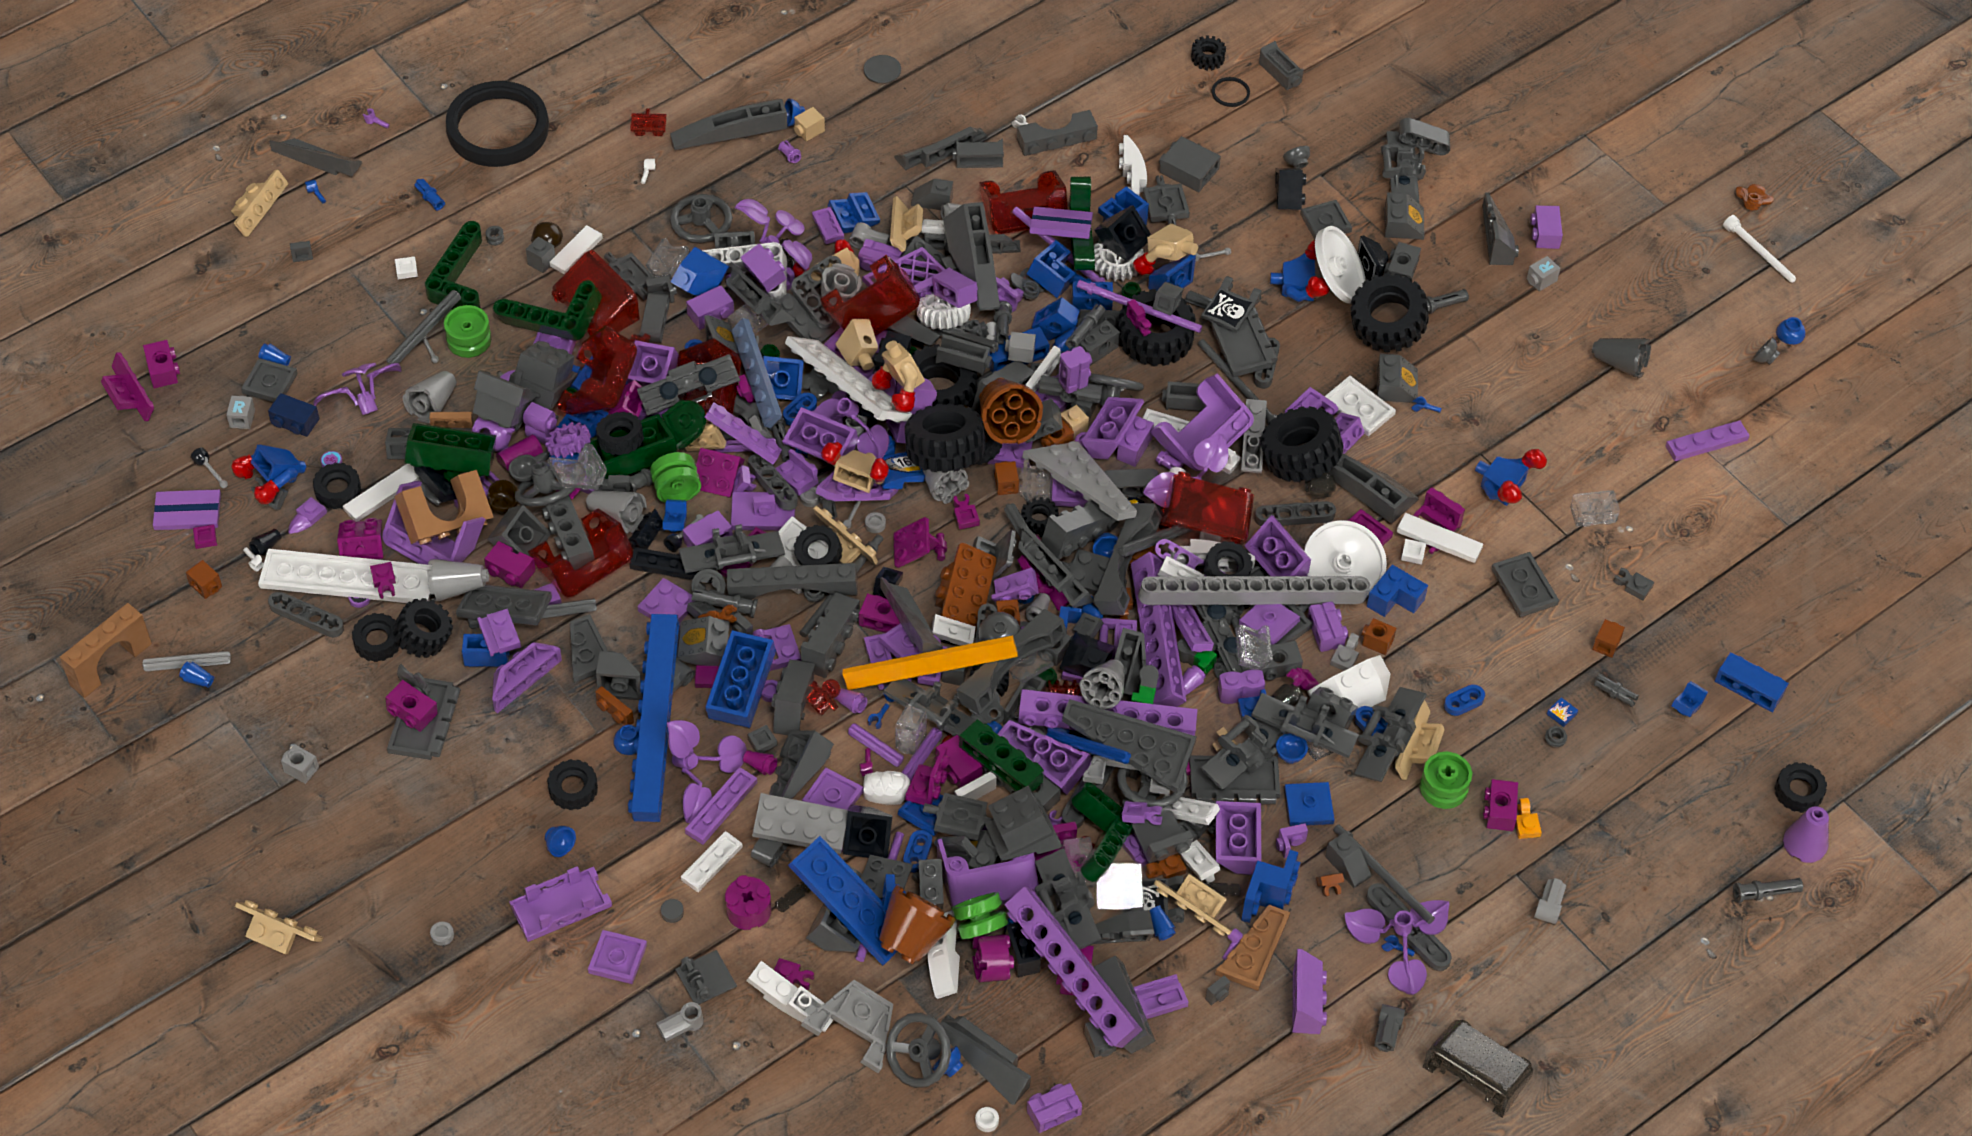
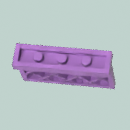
M921 247L863 276L862 281L888 306L887 312L893 316L920 301V298L926 297V294L931 295L933 292V276L951 268L945 269ZM921 255L926 259V262L915 260V258ZM909 264L912 265V268H902L901 265ZM915 266L924 267L926 269L925 272L914 270ZM928 269H935L939 273H928ZM886 272H897V277L886 275ZM900 273L911 275V279L900 278ZM914 276L925 278V280L923 281H916L913 279ZM871 279H880L882 284L874 283ZM885 281L896 282V287L885 285ZM899 283L910 285V288H899ZM884 291L894 292L895 295L889 298Z

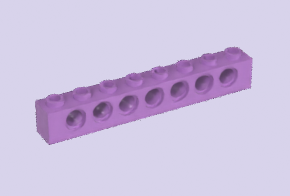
M1148 552L1132 562L1131 569L1140 630L1144 633L1146 665L1155 666L1159 672L1153 703L1156 705L1178 707L1186 702V695L1171 605H1146L1138 598L1142 580L1146 577H1160L1158 573L1164 561L1159 556Z
M1022 689L1018 723L1028 726L1037 725L1077 731L1062 721L1067 703L1071 699L1090 704L1083 696ZM1121 700L1114 707L1105 709L1195 736L1197 709Z
M1024 886L1004 904L1009 910L1007 912L1008 916L1015 923L1018 922L1021 925L1022 934L1028 940L1032 939L1036 945L1034 947L1036 952L1042 958L1046 957L1049 961V969L1055 975L1059 974L1063 979V982H1061L1063 987L1069 993L1073 992L1077 997L1075 1000L1077 1005L1083 1011L1087 1010L1091 1015L1089 1020L1097 1029L1101 1028L1105 1033L1103 1038L1111 1047L1123 1048L1142 1031V1028L1033 889ZM1033 910L1034 916L1028 921L1027 914ZM1046 927L1047 935L1042 939L1040 934L1042 929ZM1060 945L1061 952L1058 956H1055L1054 949ZM1074 963L1075 969L1069 974L1068 966ZM1087 980L1089 986L1088 989L1083 992L1082 983ZM1099 998H1101L1103 1004L1101 1008L1097 1010L1095 1003ZM1115 1016L1117 1022L1116 1025L1111 1028L1109 1025V1021L1111 1017Z

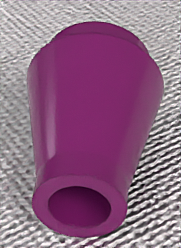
M747 750L743 757L744 763L749 764L763 775L773 774L778 763L777 758H774L773 754Z

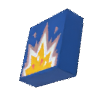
M1562 697L1547 711V715L1563 727L1578 713V709Z

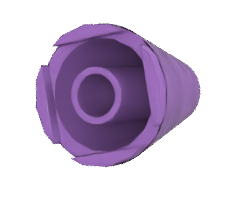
M1817 806L1809 808L1786 830L1783 843L1790 856H1795L1804 863H1813L1821 860L1826 854L1829 846V816L1823 808Z

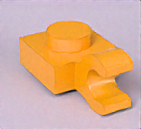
M1529 798L1519 799L1520 804H1517L1519 815H1517L1515 823L1518 839L1540 837L1542 832L1537 813H1530Z

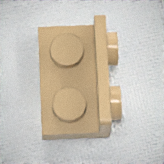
M706 419L702 434L685 449L687 451H698L700 448L709 450L722 449L726 446V440L719 427Z

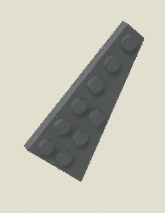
M1069 699L1062 717L1064 723L1095 742L1129 752L1131 754L1129 759L1130 765L1176 794L1178 793L1197 736Z

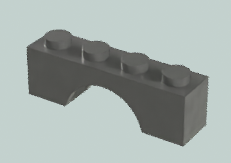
M1086 110L1073 113L1069 124L1060 129H1046L1039 126L1036 122L1017 126V141L1023 155L1027 156L1097 139L1098 125L1091 111Z

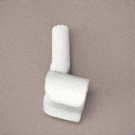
M1024 115L1016 116L1017 120L1012 122L1014 128L1028 124Z
M655 159L644 160L642 184H645L649 170L656 169Z
M247 547L244 548L243 551L251 559L249 566L258 572L264 565L261 556L254 555Z

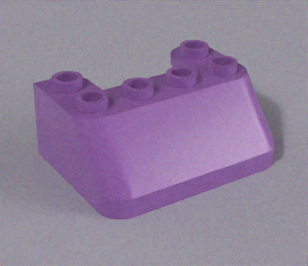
M1218 373L1207 377L1198 385L1197 396L1206 407L1183 429L1177 432L1170 423L1161 422L1150 431L1172 457L1195 471H1202L1205 467L1199 466L1195 462L1193 455L1194 449L1200 441L1220 434L1229 448L1252 426L1254 421L1251 411Z

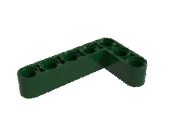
M1091 176L1071 177L1069 210L1090 212ZM1091 228L1089 239L1071 237L1074 270H1095V253Z
M468 221L461 227L426 279V294L430 302L438 305L452 290H455L460 294L461 299L451 308L452 310L464 305L481 308L479 294L476 290L455 283L482 243L481 228L478 222Z
M586 280L578 286L566 313L508 299L497 300L493 305V311L504 324L577 341L584 337L600 304L602 294L592 281Z
M1086 782L1072 797L1071 801L1081 813L1103 830V833L1081 867L1082 875L1088 881L1096 882L1113 863L1133 829V823L1122 822L1123 808L1094 784Z

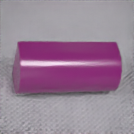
M532 434L496 453L498 463L509 471V465L516 457L521 455L535 457L541 454L543 449L539 440Z

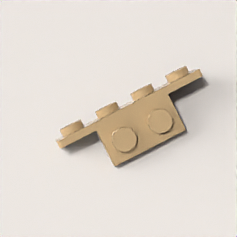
M274 170L265 183L250 184L246 188L244 195L236 201V205L231 210L235 216H238L234 224L244 237L250 235L287 187L288 182L279 170Z
M897 196L893 198L890 242L893 247L904 252L906 250V240L917 236L922 230L923 208L917 204L908 210L906 205Z
M817 506L813 508L817 517L837 534L842 544L843 552L839 563H852L860 554L864 555L874 565L878 563L875 556L877 553L871 546L867 545L865 547L861 543L862 540L855 533L850 534L847 532V527L839 520L835 522L832 519L833 516L825 508L822 510Z
M1425 700L1414 719L1416 729L1404 752L1400 753L1399 758L1395 762V769L1402 780H1407L1412 763L1425 764L1430 756L1437 753L1445 730L1442 724L1427 723L1430 709Z
M1188 874L1177 892L1160 880L1154 882L1158 887L1156 891L1167 898L1171 895L1177 899L1175 904L1184 910L1190 908L1196 912L1194 917L1203 923L1206 921L1214 925L1213 930L1222 936L1231 934L1232 929L1216 919V916L1228 899L1191 874Z
M245 900V903L236 902V908L254 915L245 935L249 939L283 954H289L296 934L311 941L322 942L323 937L318 935V931L308 926L304 928L297 926V921L287 917L281 919L277 917V912L270 909L263 911L258 908V904L249 900Z

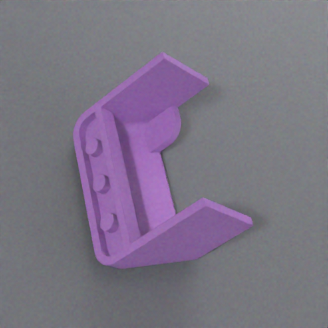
M414 481L406 484L399 485L397 494L408 489L421 486L422 482ZM394 499L382 537L387 546L418 564L428 565L430 559L463 562L475 549L485 518L480 517L464 521L455 542L449 538L439 540L437 536L431 538L432 542L420 545L419 542L411 544L396 500Z
M942 839L937 840V859L942 860V877L951 908L965 900L992 892H999L1002 900L1001 905H1004L1024 886L1033 889L1035 892V887L1039 885L1034 853L1012 858V861L969 869L968 863L964 858L959 856L947 858Z

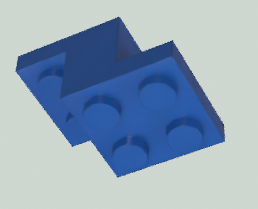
M1289 851L1284 868L1257 860L1245 897L1241 921L1250 923L1252 915L1257 916L1260 906L1267 907L1272 905L1283 909L1285 904L1289 905L1301 862L1297 861L1299 852Z

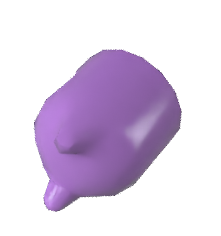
M480 417L477 418L472 428V432L479 433L481 429L485 428L484 434L497 435L495 452L508 448L512 433L515 431L513 426L511 428H503L497 422L483 420Z

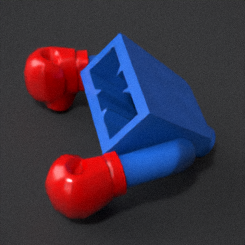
M1315 240L1308 245L1304 254L1291 261L1284 262L1282 273H1270V284L1281 285L1284 297H1289L1297 302L1303 300L1314 301L1315 297H1322L1329 293L1330 287L1325 279L1315 276V260L1317 259Z
M257 444L252 456L249 454L235 459L232 462L231 468L236 477L245 479L253 476L254 468L258 470L267 483L254 489V497L260 504L267 505L275 499L282 486L286 483H293L296 481L298 473L305 472L306 463L298 461L287 449Z
M1531 449L1522 458L1518 459L1496 457L1491 465L1479 461L1475 471L1483 475L1481 488L1489 499L1499 500L1507 506L1509 503L1514 504L1522 499L1520 487L1526 480L1528 470L1531 468H1544L1547 464V459L1541 450Z

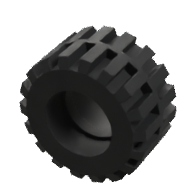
M422 598L420 601L418 599H413L412 602L409 601L403 607L393 626V635L396 636V643H400L399 647L402 650L406 649L409 655L413 653L415 657L419 658L421 655L424 658H429L430 655L435 656L442 650L453 630L452 618L448 617L449 612L447 609L443 610V606L440 603L437 605L434 600L427 601L426 598ZM416 624L424 625L430 632L422 631Z

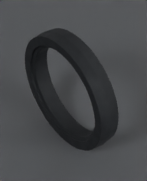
M510 81L484 82L466 89L453 100L446 115L447 136L456 153L469 162L488 167L509 166L528 159L542 147L549 129L548 113L540 96L530 88ZM502 98L518 101L531 109L537 119L533 131L526 139L514 146L502 149H487L473 145L458 130L459 122L468 109L490 99Z

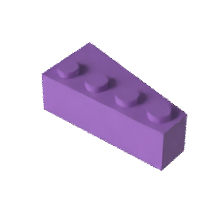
M1011 720L998 733L999 736L1005 737L1014 748L1022 750L1031 761L1040 764L1044 770V776L1061 788V791L1066 795L1084 775V772L1088 770L1093 759L1090 754L1084 751H1079L1070 745L1058 742L1049 736H1044Z

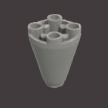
M963 468L959 471L954 472L952 470L946 473H942V471L931 472L928 469L923 470L932 497L937 501H942L944 504L950 503L954 496H957L969 486L968 475Z
M1109 660L1086 672L1080 682V689L1084 699L1090 705L1102 709H1109L1117 705L1124 693V665L1119 660Z

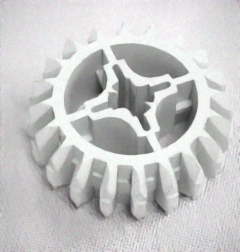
M1099 239L1098 243L1094 246L1095 272H1099L1100 277L1106 276L1107 280L1110 278L1114 279V282L1117 279H1121L1123 282L1125 278L1131 280L1132 276L1137 277L1138 274L1133 267V261L1144 254V249L1141 248L1133 257L1126 261L1120 256L1117 259L1118 255L1104 247Z
M933 292L931 295L926 294L925 297L920 298V301L917 302L918 321L927 328H939L940 330L956 328L968 322L970 318V304L957 308L935 296Z

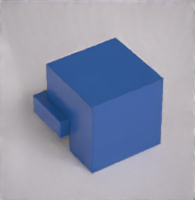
M1126 186L1115 194V199L1110 198L1098 207V213L1103 216L1104 222L1107 218L1134 205L1143 222L1147 225L1149 203Z

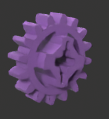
M571 422L568 426L563 424L562 428L556 427L554 432H550V437L546 438L547 442L545 445L551 456L555 455L558 458L562 455L563 458H566L570 454L572 457L575 452L581 453L582 448H587V443L591 442V435L586 425H581L580 422L574 425Z

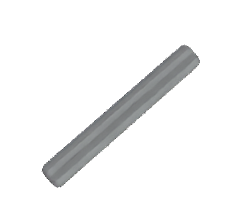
M229 651L146 658L143 659L144 671L182 668L187 661L190 663L195 662L199 666L231 663V655Z

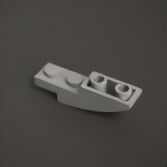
M1246 399V407L1253 414L1254 421L1252 426L1243 433L1241 472L1262 474L1263 451L1260 440L1265 429L1266 400Z

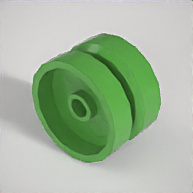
M471 305L459 306L451 310L445 317L446 340L448 348L453 354L470 358L479 356L489 348L492 340L487 314L481 308Z
M682 452L666 454L653 462L650 468L656 495L662 502L666 503L667 499L688 501L696 496L701 489V481L697 473L695 460L689 454Z
M1448 751L1438 752L1430 756L1425 763L1420 783V791L1424 799L1434 807L1442 809L1455 808L1462 804L1467 797L1472 779L1470 764L1457 753Z
M999 892L980 895L958 903L951 908L956 920H966L958 926L961 939L985 935L1009 923L1004 911H994L1002 904Z

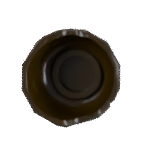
M541 222L535 226L531 242L540 237L554 245L555 248L561 244L563 233L557 224Z
M497 480L492 483L487 493L490 508L502 514L506 513L509 508L516 507L518 502L515 500V491H519L517 486L508 480Z

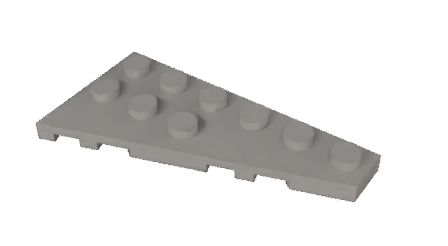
M1078 441L1023 451L1022 458L1027 461L1033 460L1036 462L1037 468L1048 470L1052 473V478L1073 492L1078 490L1084 494L1083 498L1088 502L1093 500L1099 504L1100 510L1115 520L1119 521L1136 517L1137 510Z

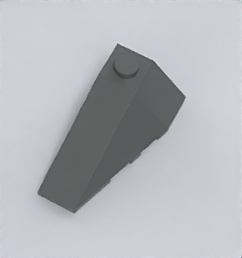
M1485 192L1482 208L1489 265H1513L1515 257H1518V245H1515L1514 236L1491 195Z
M791 730L781 749L780 757L783 758L781 766L776 767L775 774L778 775V778L771 786L769 795L792 799L825 764L831 755L834 743L816 731Z
M848 865L860 878H862L863 874H861L859 871ZM825 904L822 905L806 937L825 951L856 952L861 943Z
M1144 907L1130 908V911L1097 923L1096 927L1102 940L1094 944L1150 941L1154 935L1150 910H1144Z

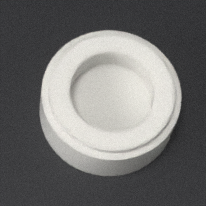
M991 1107L981 1108L976 1113L975 1124L983 1132L994 1131L999 1124V1115Z

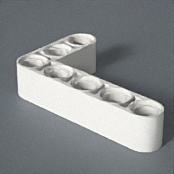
M776 242L761 244L764 249L768 247L773 255H776L773 259L775 262L779 260L786 269L783 272L787 278V257L782 246ZM757 244L702 251L728 266L730 262H733L745 272L748 270L745 268L740 257ZM730 267L726 274L731 273L732 269ZM787 279L768 292L775 301H778L787 294Z

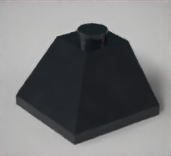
M1134 205L1107 218L1094 230L1104 247L1126 261L1148 243L1147 237L1151 236L1150 231Z
M1364 235L1360 236L1357 253L1363 266L1365 280L1371 281L1375 275L1383 276L1389 257L1380 243Z
M1075 632L1059 669L1084 677L1086 672L1109 661L1116 646Z
M851 805L847 813L843 854L869 858L870 855L888 858L893 816L873 807Z

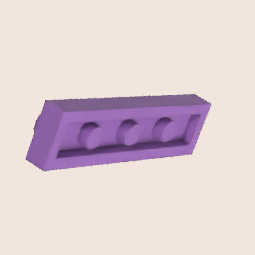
M713 402L704 418L772 465L775 463L782 451L775 442L766 439L759 431L752 429L740 418L727 412L723 406Z
M1739 420L1669 440L1666 443V448L1673 460L1679 461L1748 441L1750 435Z
M1171 605L1173 619L1190 649L1196 652L1212 651L1214 643L1192 605Z
M739 767L685 828V834L704 845L758 783L757 778Z

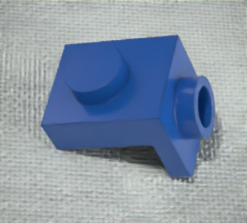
M667 499L663 530L671 532L683 531L687 520V501Z
M1061 606L1059 617L1063 618L1067 631L1068 623L1077 624L1081 618L1082 609L1073 608L1072 606Z
M1690 681L1671 706L1677 709L1680 714L1691 717L1700 709L1708 691Z

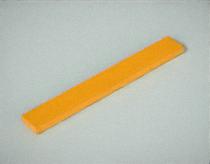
M1012 635L843 669V677L847 689L851 690L1018 657V651Z

